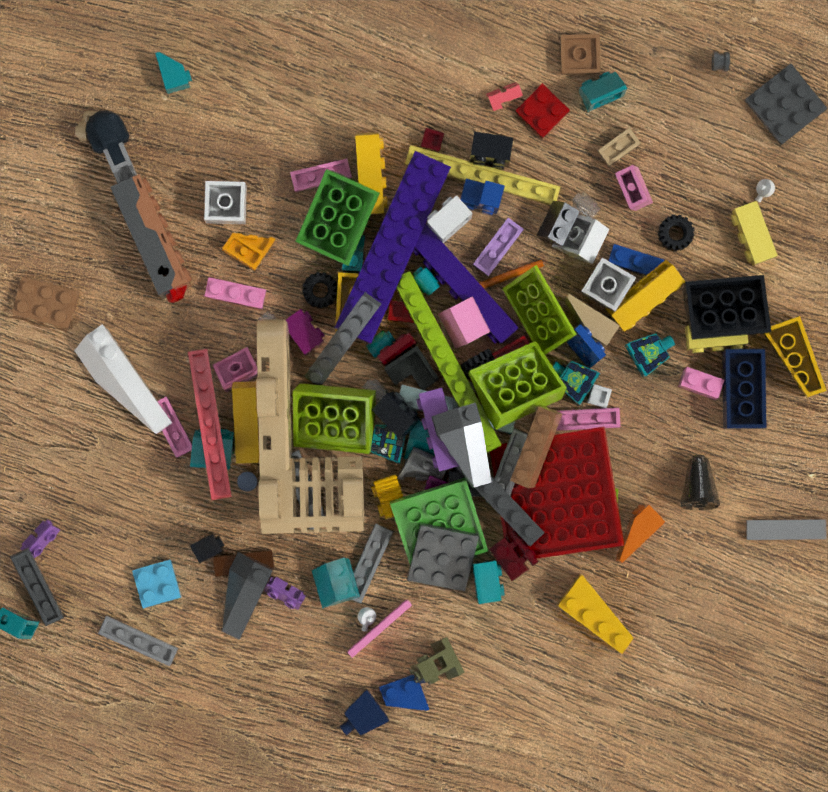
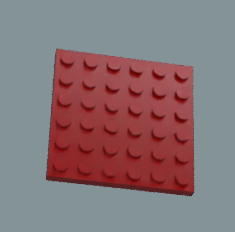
M605 427L554 435L535 487L526 488L515 483L510 495L544 531V534L529 549H533L536 559L624 546ZM508 443L501 444L500 447L490 451L494 478ZM501 517L503 535L512 542L514 539L510 533L514 530ZM517 546L515 549L520 557H522L524 554Z

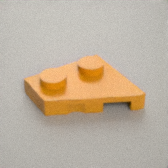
M232 233L223 246L222 251L255 271L276 239L273 237L262 238L257 237V235L245 236L240 233Z

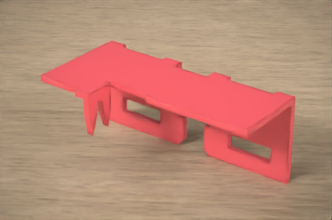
M517 82L504 86L503 88L507 91L501 93L500 89L486 94L493 111L502 109L501 103L523 96Z

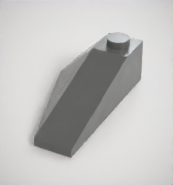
M476 403L431 416L440 441H443L449 450L450 456L454 457L460 466L459 469L471 487L475 488L491 483L482 422Z
M239 551L229 569L222 632L240 640L274 568Z

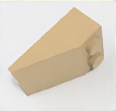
M569 294L564 302L578 325L586 326L591 331V337L594 341L599 342L605 348L620 325Z

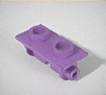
M48 519L42 521L34 530L38 536L35 537L31 534L22 543L20 548L24 550L29 547L34 558L43 552L47 544L53 541L60 531Z
M271 577L264 589L267 595L273 599L283 601L288 608L299 610L306 597L303 594L304 592L294 586H291L289 591L285 590L288 585L287 582L278 577Z

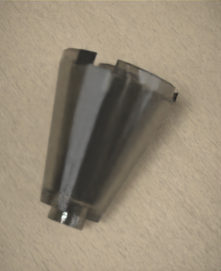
M694 455L692 459H689L680 506L683 509L693 510L694 507L699 508V511L716 509L720 506V499L710 462L704 455Z

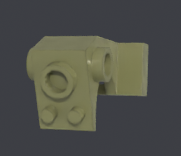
M447 637L432 643L431 646L435 654L430 657L426 654L416 659L418 663L411 665L409 670L415 677V683L428 682L429 685L438 681V676L443 673L446 674L448 680L465 673ZM437 658L442 666L440 670L437 669L433 661Z

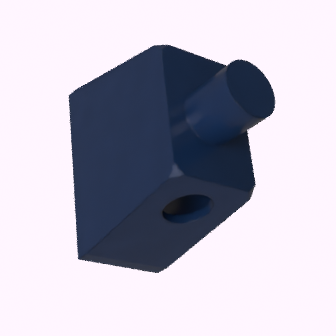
M366 689L346 709L344 714L348 720L341 724L340 728L346 736L355 729L361 736L387 723L389 718L369 690Z

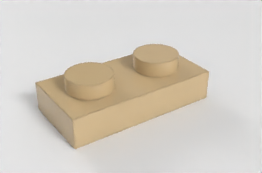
M628 128L601 147L597 152L607 166L610 167L638 147L641 142L633 131Z

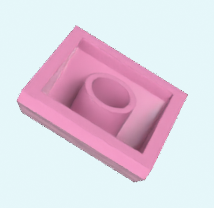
M473 296L438 313L455 349L490 332Z
M248 347L213 364L220 383L226 392L232 390V382H247L257 377V364Z

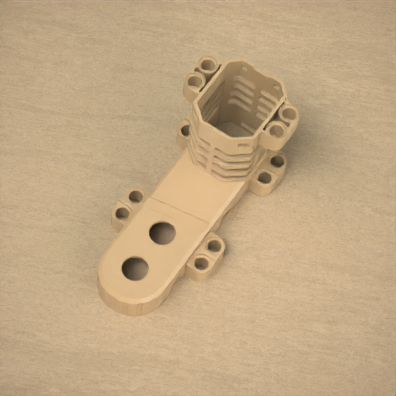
M260 319L257 321L258 378L256 379L259 422V518L261 520L262 534L364 531L362 457L292 458L288 322L285 319ZM265 362H269V372L265 370ZM267 438H271V450H267ZM312 461V481H308L307 462ZM320 461H325V481H320ZM332 461H338V481H333ZM295 462H300V482H296ZM338 486L339 516H334L333 487ZM300 487V517L296 515V488ZM308 487H313V517H309ZM321 487H325L326 516H321Z

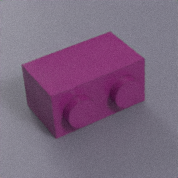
M300 309L286 319L289 334L305 356L324 343L322 338L325 335L319 327L314 328L311 324L313 319L307 311L303 313Z

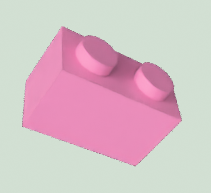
M631 165L615 173L631 210L637 211L653 203L638 167Z
M686 367L683 370L678 387L716 400L719 398L724 379Z

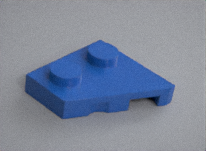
M413 674L379 686L386 706L429 710L421 684L415 683Z

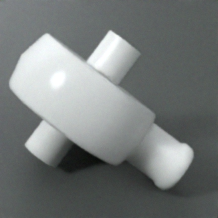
M762 179L758 182L756 187L758 196L755 200L761 202L763 197H770L774 193L775 185L771 180Z
M364 607L358 613V620L362 624L361 630L367 632L368 626L373 624L376 619V613L370 607Z

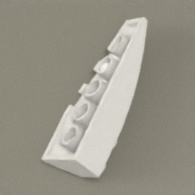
M102 324L86 335L74 351L95 382L155 434H158L172 424L109 330Z

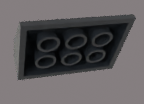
M764 275L685 282L683 296L692 340L771 333Z

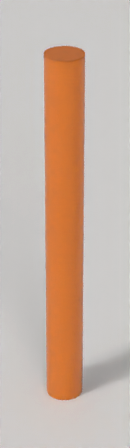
M542 259L481 281L479 284L485 289L520 276L536 265L538 268L544 267Z

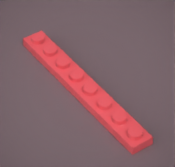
M208 350L190 351L188 356L211 500L229 498L232 496Z

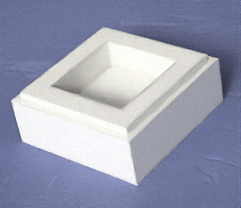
M593 384L587 403L607 408L612 389Z

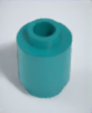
M420 267L412 274L423 294L426 293L427 296L440 287L437 283L438 280L427 267L425 269Z
M382 330L374 336L371 345L367 344L366 348L376 358L380 354L381 349L394 344L395 338L389 331L385 333Z

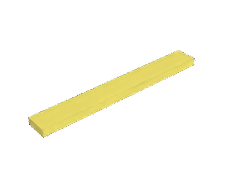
M412 145L409 147L405 161L407 166L414 152L417 151L450 166L447 177L461 181L470 179L481 183L490 181L505 185L503 191L505 193L551 205L553 201H557L560 186L488 166L473 165V162Z

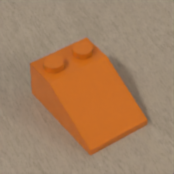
M649 504L639 505L631 512L633 516L630 518L623 537L624 546H620L616 557L618 563H623L665 523L664 519Z

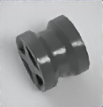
M713 51L712 71L722 69L728 72L730 52L720 54L717 51Z

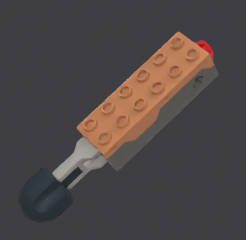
M98 111L87 122V138L93 151L98 154L104 153L118 183L110 188L158 295L162 299L167 298L170 303H175L184 298L186 289L191 287L190 281L193 279L189 270L182 266V263L185 261L179 250L174 248L177 245L170 231L167 232L166 230L169 227L162 213L159 214L158 212L161 208L154 195L151 196L150 194L153 190L149 181H147L146 177L142 178L140 174L137 175L124 144L128 142L130 135L119 115L112 111ZM167 270L169 273L164 277L162 273Z

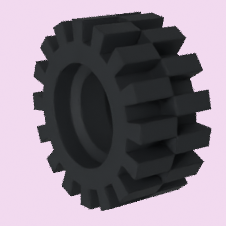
M675 214L667 217L658 228L659 242H662V246L667 247V250H683L693 241L692 239L695 235V229L692 227L693 223L689 222L687 217H682V215L676 216ZM672 226L681 227L684 233L682 239L673 240L670 238L669 229Z
M324 272L311 274L303 283V296L312 307L318 309L327 308L337 299L336 281L331 275ZM318 283H323L328 288V293L323 298H318L313 294V287Z
M487 349L468 359L460 367L466 378L470 379V370L495 360L490 349Z

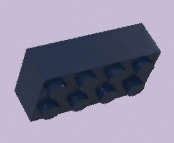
M765 349L723 350V430L766 429Z

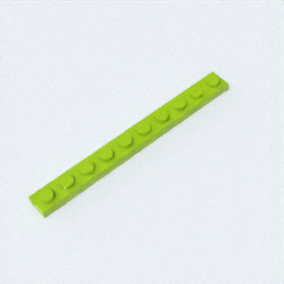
M410 271L403 274L396 289L458 408L476 403L482 422L487 453L500 447L501 443L415 279Z

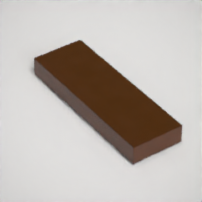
M272 550L243 553L274 568ZM237 554L213 557L215 577L229 575V569Z

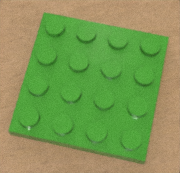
M466 478L390 501L409 564L411 563L420 523L476 533L479 535L474 556L488 552Z

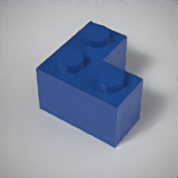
M466 179L460 200L471 211H474V208L482 210L481 213L493 216V213L497 214L505 185L490 181L481 183Z

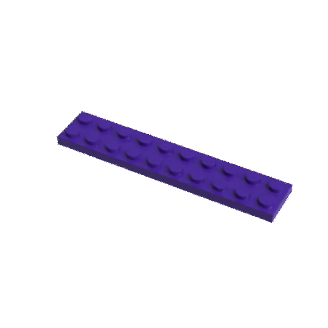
M417 151L414 152L335 325V329H339L366 292L381 303L357 337V339L371 345L426 224L427 217L430 215L450 171V166Z

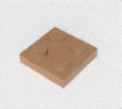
M600 34L560 35L561 75L601 73Z

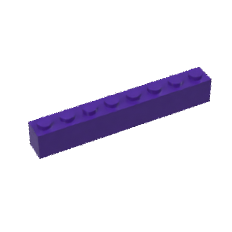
M425 224L413 253L416 256L420 255L424 259L422 263L429 271L433 269L436 272V279L442 285L446 284L450 288L448 292L455 300L459 298L462 302L473 296L490 330L487 336L494 344L498 342L501 345L519 327L428 225Z

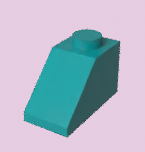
M156 52L167 93L170 94L190 88L189 82L192 81L190 71L185 70L181 63L160 52Z
M365 235L361 236L349 266L342 265L343 273H360L363 266Z

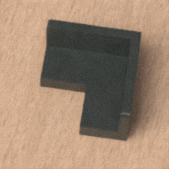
M418 346L384 367L394 385L412 375L421 390H424L439 380Z

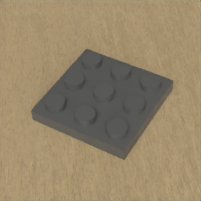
M789 64L744 100L780 145L784 144L828 109L792 64Z
M420 523L407 581L465 591L479 535Z

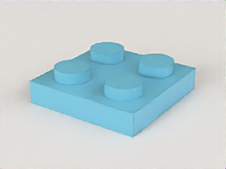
M171 559L132 570L142 608L181 598Z

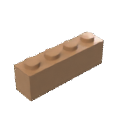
M545 406L538 407L510 481L526 488L535 487L562 413Z

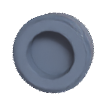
M243 472L239 475L237 484L243 491H252L257 486V477L251 472Z

